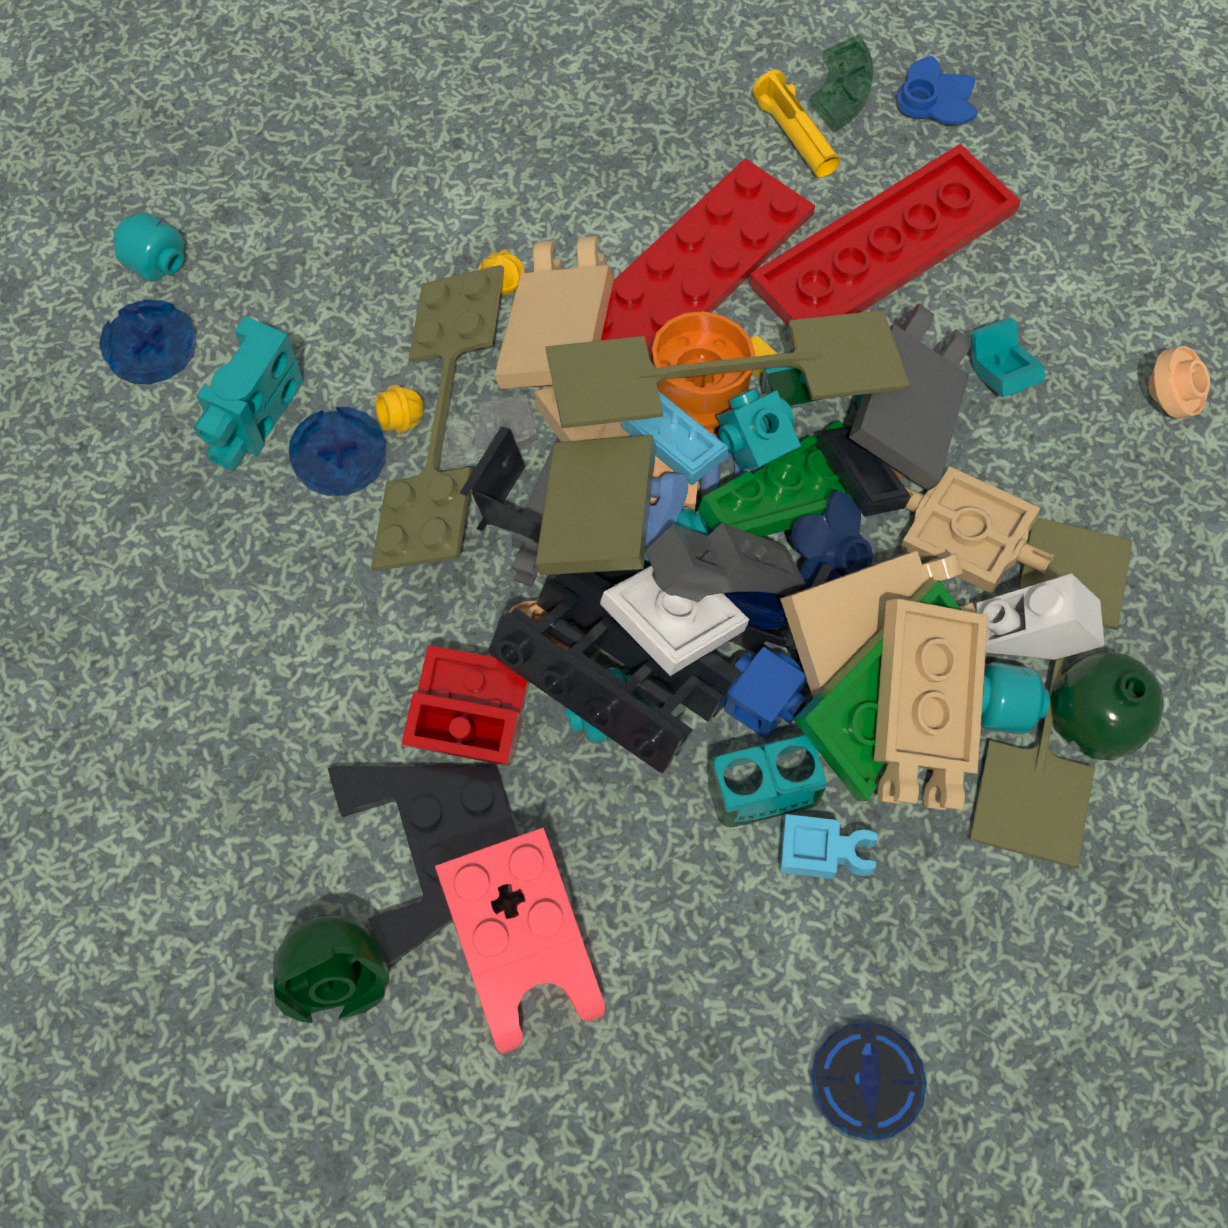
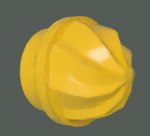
M506 249L500 252L492 250L491 254L482 260L478 270L502 265L504 273L500 296L511 294L517 289L520 274L524 273L523 264Z
M391 385L387 388V391L379 392L376 395L375 409L378 422L384 431L395 430L398 434L406 433L409 429L418 425L420 418L423 416L424 403L417 392L412 389Z

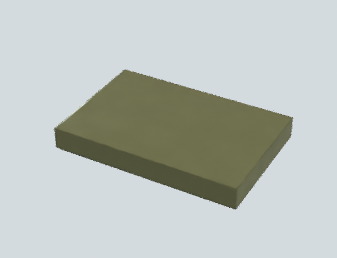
M653 435L554 443L536 558V566L540 575L643 569L656 444Z

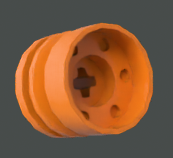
M703 311L684 313L668 320L655 335L650 361L655 367L660 368L755 357L756 355L752 339L739 324L723 315ZM753 370L667 379L659 383L657 390L710 433L719 435V427L721 425L716 415L732 408L729 402L730 398L749 390Z

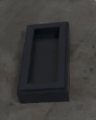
M853 426L821 433L816 445L864 517L906 507L911 498L910 494L888 463L849 438Z

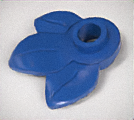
M933 56L914 62L908 69L907 81L898 90L897 106L904 114L913 118L931 117L940 123L949 125L967 123L978 114V110L967 102L974 88L975 77L943 74L937 60Z

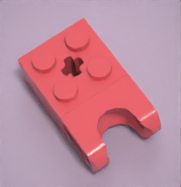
M544 827L435 866L494 1044L502 1055L516 1050L522 1043L523 1034L519 1025L518 1005L523 994L536 984L553 983L561 987L576 1009L577 1015L584 1021L591 1022L604 1016L605 1004ZM504 884L509 885L510 892L518 890L522 898V902L515 905L516 914L505 918L503 910L495 913L491 905V901L499 897L498 887Z

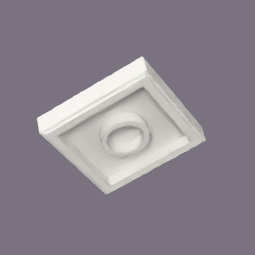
M652 566L606 590L600 602V605L670 676L745 631L749 619L723 593L705 596L700 602L666 594L655 583Z

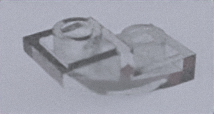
M528 395L480 403V414L446 420L440 456L443 471L477 464L501 426L510 428L518 449L537 441L538 432Z

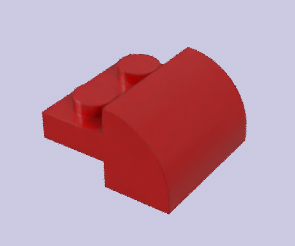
M428 645L418 691L412 694L401 744L404 747L510 766L517 751L523 725L522 716L530 682L494 657Z

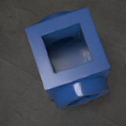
M762 647L756 656L749 652L740 658L734 667L742 673L727 694L724 712L768 740L782 720L791 724L804 707L807 697L802 692L806 675L802 672L798 663L791 657L783 653L774 654L765 647Z

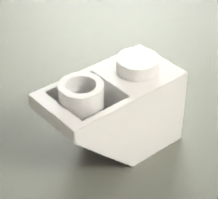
M1072 573L976 603L977 613L988 615L986 653L1060 659L1104 646L1101 602Z

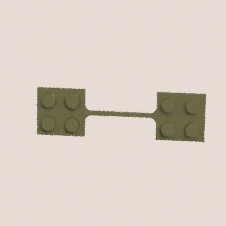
M502 265L422 284L408 360L420 362L434 358H443V368L427 463L424 470L415 477L386 482L371 564L373 571L459 559L470 491L466 496L459 492L473 470L467 467L438 472L455 371V361L463 352L489 347L493 344L504 273Z
M884 310L789 320L788 326L796 348L794 353L673 365L660 368L655 367L651 363L644 336L546 346V355L562 428L663 417L657 386L660 382L667 379L792 366L798 368L803 373L811 400L909 389L910 384Z
M1037 518L1030 530L1028 544L1054 554V558L1046 574H1042V572L1023 564L1018 590L1072 573L1100 600L1103 627L1117 630L1133 540ZM1064 657L1054 659L1048 690L1050 696L1053 687L1059 683ZM1050 698L1049 710L1043 718L1040 739L1036 747L1022 749L991 740L988 742L969 840L1077 869L1095 767L1058 758L1051 752L1049 740L1053 717Z

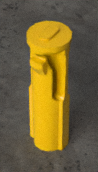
M780 70L768 71L756 81L752 89L754 97L758 100L759 107L773 115L818 178L833 173L840 164V158L797 100L795 86L793 83L790 85L785 84L786 77Z

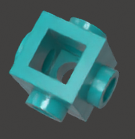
M755 387L729 399L732 408L716 415L721 425L719 427L720 440L729 447L728 452L734 455L740 470L760 467L801 446L792 426L794 424L793 412L789 404L783 398H780L777 390L759 395Z

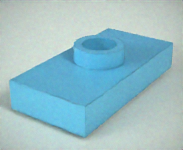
M658 391L663 417L621 422V427L631 436L653 435L656 444L655 456L676 473L684 474L687 482L693 485L727 459L729 447Z

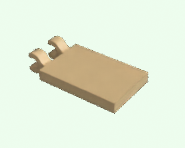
M598 236L580 237L578 239V268L562 269L561 258H553L554 240L536 242L534 244V272L520 274L494 374L500 389L553 385L546 355V346L601 341L614 277L609 264L605 265V254L597 253Z
M918 550L905 553L780 598L812 697L814 698L884 627L886 601L897 598L910 601L927 582L942 581L962 574L963 570L957 553L921 563ZM973 602L960 606L963 611L976 613Z
M898 598L886 601L874 761L888 763L878 785L879 802L916 804L919 795L918 768L933 770V775L924 790V808L946 810V808L963 809L965 801L964 774H978L988 615Z

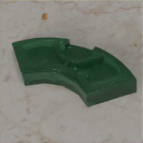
M859 34L823 50L822 59L828 69V79L821 89L810 96L809 104L833 133L849 124L860 113L871 91L873 78L872 57L865 41Z

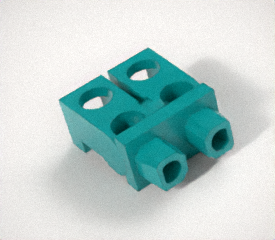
M246 316L243 317L235 330L240 344L239 349L230 363L221 366L214 373L212 387L204 384L196 395L203 410L202 415L193 427L196 435L204 442L210 444L205 451L208 460L230 471H235L246 452L256 457L259 456L265 446L263 439L270 434L304 383L298 363L295 361L296 357L288 334Z

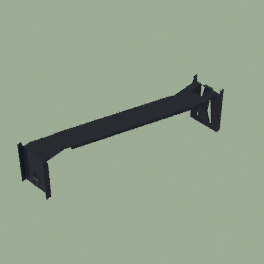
M501 426L459 493L466 496L470 489L472 490L471 493L483 517L476 528L477 530L484 531L487 525H493L521 534L539 544L542 518L526 510L521 514L503 504L526 467L510 428ZM823 564L811 587L827 582L833 566ZM633 569L594 573L615 584H619L643 570ZM747 626L745 631L729 640L757 654L762 647H765L764 642L788 649L790 647L793 648L795 644L791 630H789L786 636L787 639ZM790 649L792 659L799 663L800 657L797 649ZM800 663L799 666L802 672H804L802 663Z

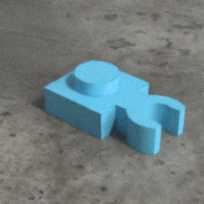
M786 814L783 823L779 873L834 879L837 873V864L845 865L853 874L859 876L871 875L876 869V861L860 859L855 853V848L858 846L874 847L878 834L870 830H857L849 836H840V820Z

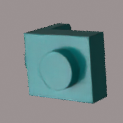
M1008 317L972 331V368L976 375L1001 397L1020 393L1026 388L1045 381L1044 364L1018 344V323L1013 318Z

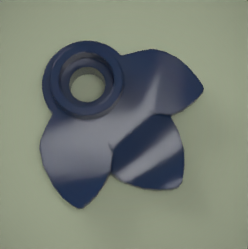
M837 490L832 492L823 516L819 514H806L797 518L793 523V545L797 552L807 559L800 570V574L806 583V588L812 586L823 564L833 566L828 576V581L869 567L872 564V547L859 534L861 513L854 501L844 492Z

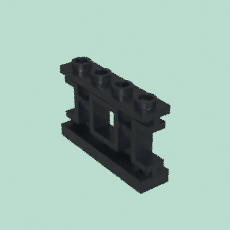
M594 572L556 574L554 580L550 579L545 583L537 604L548 614L539 622H536L517 608L511 613H506L499 619L489 647L490 655L634 754L637 758L658 772L664 773L671 765L675 755L678 756L683 750L693 730L676 717L687 707L707 722L712 717L715 718L724 708L727 694L738 681L742 672L713 652H709L670 676L600 605L603 593L614 587L612 584ZM573 621L574 623L582 627L584 630H586L588 633L585 634L569 622ZM552 637L568 647L569 650L565 651L550 639ZM599 649H602L634 671L635 674L625 683L590 659V657ZM658 679L659 681L673 689L676 693L673 694L672 692H670L654 680ZM638 696L657 708L658 711L654 712L636 698Z

